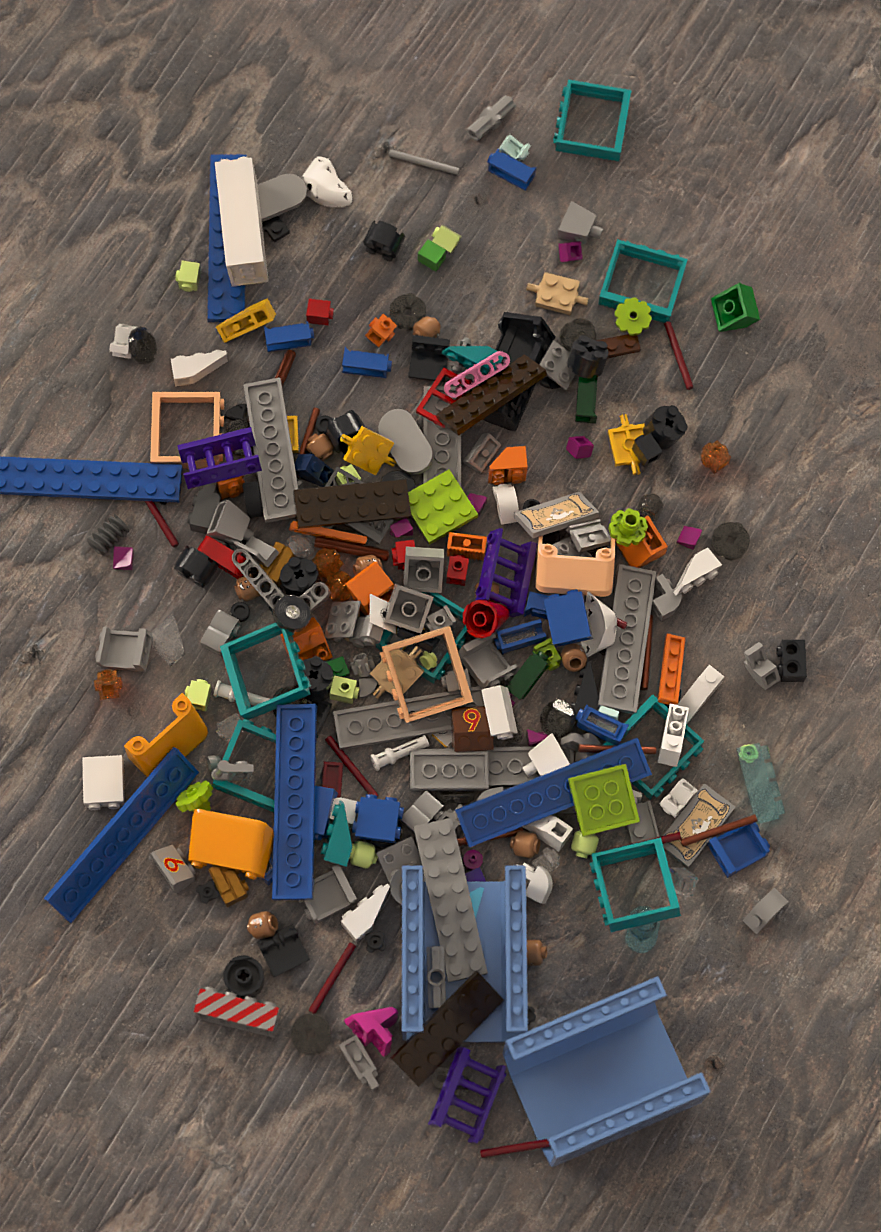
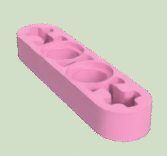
M502 351L495 352L449 380L444 386L445 393L452 398L462 395L505 369L510 363L509 355ZM498 356L505 357L503 364L497 363L494 365L496 369L489 362L491 360L493 363L499 360ZM484 364H487L490 368L489 373L486 375H482L480 372V368ZM468 374H472L474 377V381L471 384H466L464 381L465 376ZM460 379L461 384L465 388L462 389V387L459 386L455 389V393L449 392V390L451 389L450 385H459L460 383L458 382V380Z

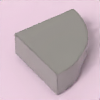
M375 678L359 679L360 699L367 698L375 691L378 686V681Z

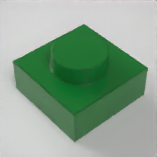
M343 656L327 662L332 668L333 678L334 676L344 678L350 675Z

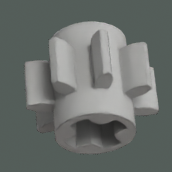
M365 653L356 655L353 658L354 662L350 663L354 675L359 674L360 677L369 676L372 668L376 667L372 656L367 657Z

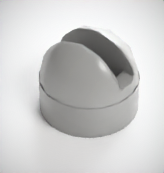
M217 755L207 756L210 772L217 768L219 761L222 760Z

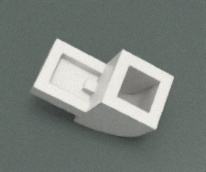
M123 324L116 326L114 342L110 344L109 350L113 352L112 356L131 359L129 335L138 327Z
M511 484L494 486L493 494L497 502L498 517L501 525L517 522L514 518V512L519 511L514 486Z
M681 779L659 804L666 813L676 818L698 790L685 779Z
M524 863L523 865H526V878L531 880L526 889V896L541 904H546L553 886L550 873L542 866H537L536 870L533 871V866Z

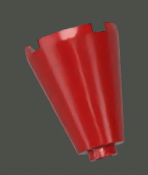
M481 599L468 604L463 612V624L466 625L467 632L475 638L491 636L509 618V610L505 605Z

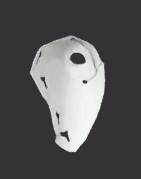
M316 157L302 176L306 187L308 183L312 184L311 191L307 187V196L318 204L328 207L351 205V191L337 177L335 168L330 160L324 157Z
M590 592L586 595L585 607L593 639L581 642L586 657L613 645L617 631L616 613Z

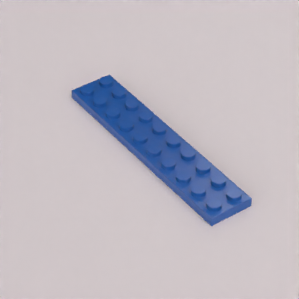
M247 154L210 155L208 322H224L245 309V285L232 286L226 268L215 162H221L220 160L222 159L237 160L240 157H247Z
M0 456V494L179 503L183 466L179 464Z
M316 704L277 705L272 899L274 901L313 900Z
M638 738L456 809L455 813L468 846H475L574 806L568 782L570 777L622 764L627 766L630 783L652 775Z
M173 747L44 897L68 922H73L175 802L180 793L198 775L199 771L177 748Z

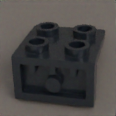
M413 335L408 377L435 381L442 369H447L448 359L441 353L450 346V340Z

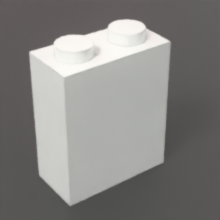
M499 685L482 689L491 736L502 740L513 738L512 734H517L518 732L508 688Z
M122 755L82 757L83 803L85 808L100 810V807L119 809L120 806H123L125 804L124 760Z

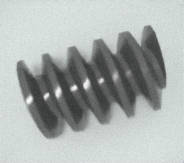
M115 514L114 517L110 516L108 518L109 523L104 522L103 527L98 528V533L94 532L92 534L93 538H87L88 544L100 555L101 551L108 553L106 546L113 548L111 541L119 542L116 537L117 535L122 538L124 537L123 530L129 532L126 524Z

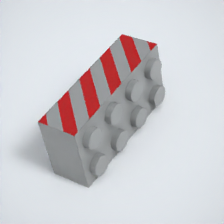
M211 987L200 988L194 1008L196 1019L275 1038L281 1015L275 1003L267 1001L264 1004L256 1002L257 999L252 997L241 999L237 998L235 993L225 992V994L217 993V989Z

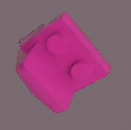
M387 1007L355 1013L344 1019L346 1025L353 1030L352 1032L357 1035L365 1047L372 1043L383 1057L390 1053L392 1034L388 1028L397 1022L398 1011L396 1008Z

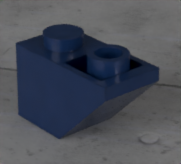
M299 454L295 461L296 474L303 480L320 487H325L334 472L332 468L314 454Z

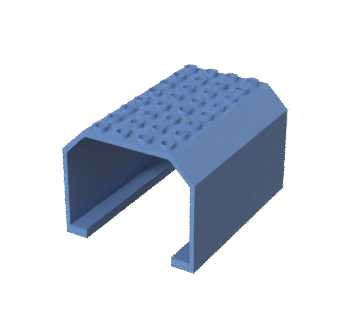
M505 865V881L467 882L469 893L479 887L484 888L475 919L488 974L482 975V977L496 990L504 1001L464 1042H506V1040L528 1031L526 865ZM402 866V1039L404 1041H407L415 1032H423V1024L439 1009L428 1008L427 947L440 946L426 882L423 881V866ZM445 970L447 1000L467 979L448 983ZM437 971L433 972L430 977L431 981L439 983L442 980V974Z
M658 976L506 1040L502 1054L509 1075L537 1140L548 1139L551 1147L541 1149L551 1167L702 1103L711 1092L702 1072L687 1078L656 1008L655 1001L667 996Z

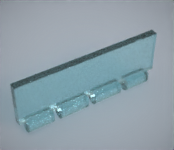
M759 743L736 748L752 812L758 820L756 824L779 819L778 815L785 814L782 800L774 801V798L781 796L777 781L769 782V779L776 777L772 762L764 763V760L771 758L768 745L760 746Z

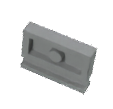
M600 519L570 525L566 531L571 534L570 538L578 552L610 545L611 537L605 527L601 525Z
M647 801L636 804L640 822L626 825L631 844L660 837L651 802Z

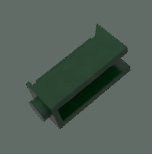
M593 375L592 378L580 376L578 378L575 422L596 424L597 415L595 414L598 375Z
M532 651L534 655L528 657L510 681L511 685L504 686L519 700L525 699L551 664L548 660L549 656L542 651Z

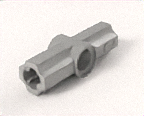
M505 95L492 107L488 106L485 108L479 119L467 128L470 137L474 141H479L491 129H497L503 122V119L516 108L513 99Z
M444 946L427 947L428 1008H440L446 1002ZM437 971L442 974V980L439 983L431 981L430 977L433 972Z

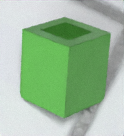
M427 240L418 252V261L435 272L446 259V249L430 240Z

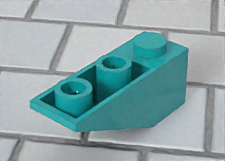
M449 346L441 354L445 355L447 359L457 361L463 364L464 368L469 369L498 351L489 346ZM498 356L499 360L495 363H493L492 360L489 361L493 365L494 369H496L494 365L497 363H501L503 357ZM487 364L482 365L480 368L482 375H486L490 371Z
M339 801V804H335L332 816L335 817L333 823L328 825L326 835H329L327 843L323 842L320 854H323L322 858L325 861L347 867L352 851V843L343 801Z

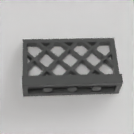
M337 466L325 487L330 486L332 481L333 485L336 486L334 478L338 472L346 478L347 483L342 485L364 482ZM384 520L385 528L382 532L375 529L373 521L371 526L367 522L344 525L362 536H367V539L379 545L393 520H389L388 523L387 520Z

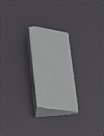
M484 433L465 457L463 463L481 474L502 444L490 433Z

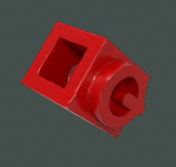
M414 540L395 542V548H391L393 565L398 566V570L402 569L404 571L406 547H415Z
M463 555L450 556L446 578L447 584L465 586L469 558H465Z

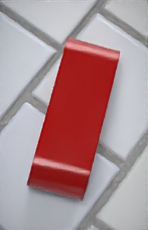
M206 535L197 550L209 556V562H217L219 564L218 568L236 579L243 577L242 572L232 561L234 551ZM239 554L237 561L238 563H244L246 558Z

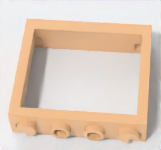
M152 392L150 462L156 464H179L183 466V469H189L188 463L182 464L180 456H160L161 403H214L213 436L224 434L220 433L221 427H224V416H221V410H224V399H221L220 392ZM223 454L213 456L215 465L223 462ZM206 458L195 460L197 469L208 467Z
M446 626L382 647L383 652H380L383 664L387 663L388 670L385 671L388 681L392 682L394 689L391 690L394 701L398 700L400 705L397 711L400 719L404 718L406 723L473 702L451 627ZM443 635L462 697L409 713L390 651Z

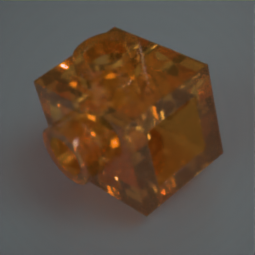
M718 440L714 443L709 442L702 448L701 461L714 474L729 464L731 456L728 454V449L724 444H720Z
M325 547L319 550L311 560L316 564L320 577L327 580L337 574L344 564L340 559V554L335 549L330 550Z
M338 570L328 578L325 584L330 588L329 598L331 600L344 602L350 598L351 594L345 583L352 579L348 573Z
M105 669L97 672V680H94L95 692L99 691L100 700L120 698L119 688H123L121 676H117V670Z

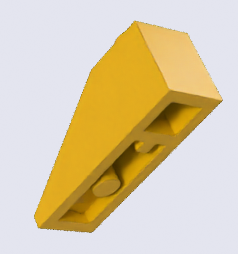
M268 298L225 320L217 325L216 328L222 340L226 343L273 321L276 313Z

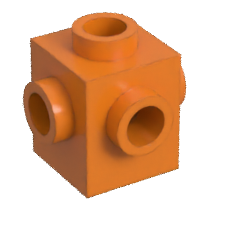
M382 314L379 319L375 317L369 324L371 329L365 336L376 346L380 347L385 340L389 342L396 334L393 330L397 325L392 319Z

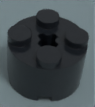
M373 221L363 243L368 253L372 255L378 253L382 255L383 259L391 262L393 258H396L405 240V235L403 232L401 234L396 232L398 228L389 223L378 221L375 224V221Z
M585 335L579 336V339L575 340L572 344L567 361L568 368L570 366L574 374L583 378H592L593 375L601 376L609 354L607 343L590 339Z
M661 406L646 419L643 434L646 436L651 433L661 449H668L685 434L688 426L676 406Z
M349 410L344 415L338 418H331L327 422L326 435L337 453L340 454L339 451H342L343 454H346L348 444L341 442L340 438L343 434L353 438L361 426L365 427V425L354 410Z
M186 545L176 561L174 569L183 578L188 579L190 577L196 585L204 588L209 583L219 564L215 561L209 562V556Z
M290 558L280 572V580L287 596L299 598L314 584L321 582L316 564L306 558ZM322 586L316 589V595L320 593Z
M318 656L303 660L305 670L303 671L309 679L311 686L309 687L310 695L300 699L305 702L313 701V703H319L330 695L333 671L327 662ZM294 672V689L299 686Z
M240 955L234 957L227 964L223 972L226 989L228 992L237 994V998H253L263 989L265 982L263 968L257 960L250 956ZM242 974H246V981H242V979H240L242 978Z

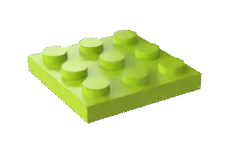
M450 469L408 492L411 516L429 545L478 517V513Z
M626 764L568 778L582 836L640 822Z

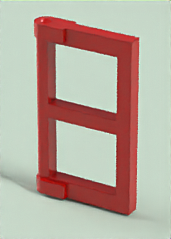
M446 368L442 369L416 409L417 414L429 419L442 428H445V425L438 421L437 416L424 409L431 396L434 395L452 404L467 393H463L454 400L436 390L444 376L450 379L457 376L456 373ZM464 378L466 384L472 383L470 380Z

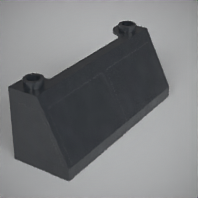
M504 312L498 323V328L502 335L495 350L507 353L510 357L509 364L524 354L537 364H540L556 336L543 317ZM536 383L485 417L483 421L510 431H516Z

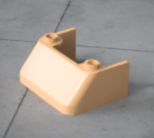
M543 536L538 537L536 559V588L538 591L567 594L568 591L578 590V592L582 591L585 596L590 592L592 595L606 597L612 593L615 538L611 537L610 548L599 549L596 552V558L557 555L558 551L555 546L542 544Z

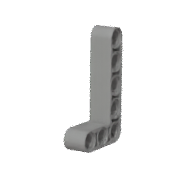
M237 549L232 554L233 563L275 611V599L277 597L283 598L286 595L249 552ZM241 553L246 555L244 563H238L237 557ZM252 568H257L259 571L258 576L255 578L250 577V570ZM266 582H269L271 584V590L267 593H264L262 590V585ZM319 582L310 587L299 598L310 600L311 606L309 610L311 613L328 599L330 588L326 584ZM320 586H323L326 591L322 597L316 595V589Z

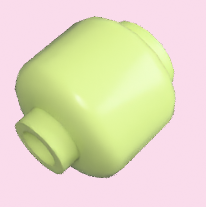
M576 831L573 836L571 849L576 851V856L587 858L588 855L596 853L599 838L595 834L582 836L581 831Z
M356 841L355 844H352V851L349 857L352 865L368 869L371 864L376 863L378 857L373 844L363 841Z

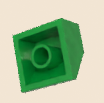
M738 283L711 298L718 331L720 332L746 328L760 320L753 288Z

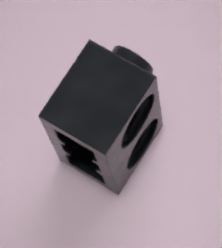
M782 640L776 648V655L780 657V664L777 665L779 676H781V682H804L807 677L805 640ZM786 649L794 650L795 654H788ZM787 667H793L796 673H790Z

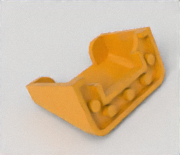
M183 693L172 703V710L178 718L149 743L143 737L136 736L124 745L130 761L146 777L152 773L173 747L177 748L186 757L208 735L207 726L190 700Z
M195 809L192 817L188 862L197 869H202V867L210 864L241 870L245 873V877L249 879L264 878L273 849L274 830L268 824L259 820Z

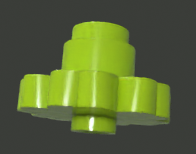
M636 297L625 299L624 304H618L614 315L617 318L616 326L621 332L627 331L630 336L640 335L642 329H648L652 321V317L649 315L651 308L645 301L639 302Z
M628 508L625 512L618 510L612 515L608 530L612 538H617V544L628 547L631 543L638 545L644 540L648 525L644 517H639L638 511Z
M207 781L190 785L187 790L181 792L176 798L177 802L175 805L181 812L188 810L194 813L195 809L210 811L211 806L208 799L213 794V787Z

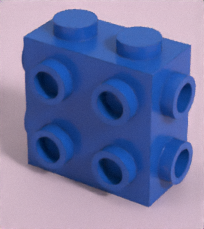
M366 794V797H361L360 802L357 801L355 813H358V819L353 822L352 833H355V837L358 839L396 843V839H400L401 827H398L399 819H403L404 813L401 803L397 802V798L385 797V800L377 799L378 796Z

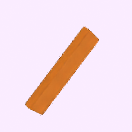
M293 521L289 528L291 532L315 537L319 536L365 545L367 542V536L324 527L298 529L296 521Z
M668 633L665 636L658 694L659 703L667 705L678 704L685 637Z

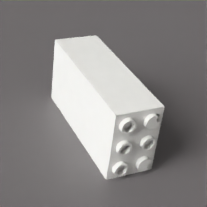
M252 158L220 160L221 162H215L225 261L231 285L240 286L268 282L258 184Z

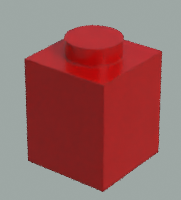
M309 299L306 321L310 324L329 326V320L333 319L334 315L331 301Z

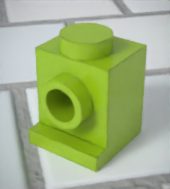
M551 638L533 647V651H542L545 654L551 653L552 656L548 658L551 664L546 670L552 671L560 666L561 657Z

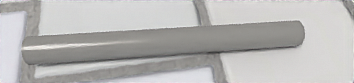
M392 149L389 151V156L455 175L459 173L460 168Z

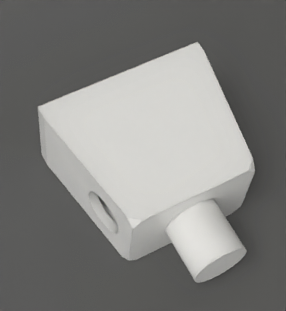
M552 733L528 752L532 762L522 768L527 777L537 772L541 776L570 765Z

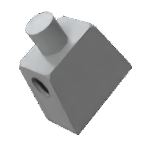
M571 201L559 227L557 238L571 242L581 241V244H586L590 236L600 239L603 228L595 226L596 215Z
M226 500L218 503L206 535L233 544L235 540L241 542L243 539L248 541L251 536H254V532L247 528L250 522L249 516L231 501Z

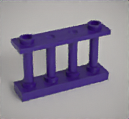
M251 427L177 445L182 464L188 463L189 472L183 473L188 489L262 471L259 456H252L250 447L256 446ZM243 449L245 458L234 460L232 451ZM224 453L226 463L215 465L213 456ZM206 458L208 467L197 470L195 460Z
M499 528L490 531L487 537L488 543L479 586L476 590V600L488 601L491 599L506 605L509 610V616L513 618L524 613L537 543L530 541L519 546L503 539V529ZM500 546L518 553L517 563L498 556ZM496 563L514 570V580L512 581L495 574ZM494 581L511 588L510 599L492 592V582Z
M461 1047L456 1050L428 1125L437 1128L447 1124L469 1134L468 1142L474 1144L483 1138V1128L500 1083L502 1084L506 1078L505 1070L507 1066L498 1065L494 1070L470 1059L469 1054L471 1050ZM468 1066L492 1077L488 1089L463 1078L462 1072L464 1067ZM462 1086L485 1096L481 1108L457 1098L454 1094L456 1088ZM455 1105L477 1115L474 1126H469L449 1117L447 1113L449 1106Z

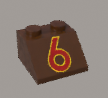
M485 706L455 707L451 709L452 747L455 752L494 750L493 736L490 733Z

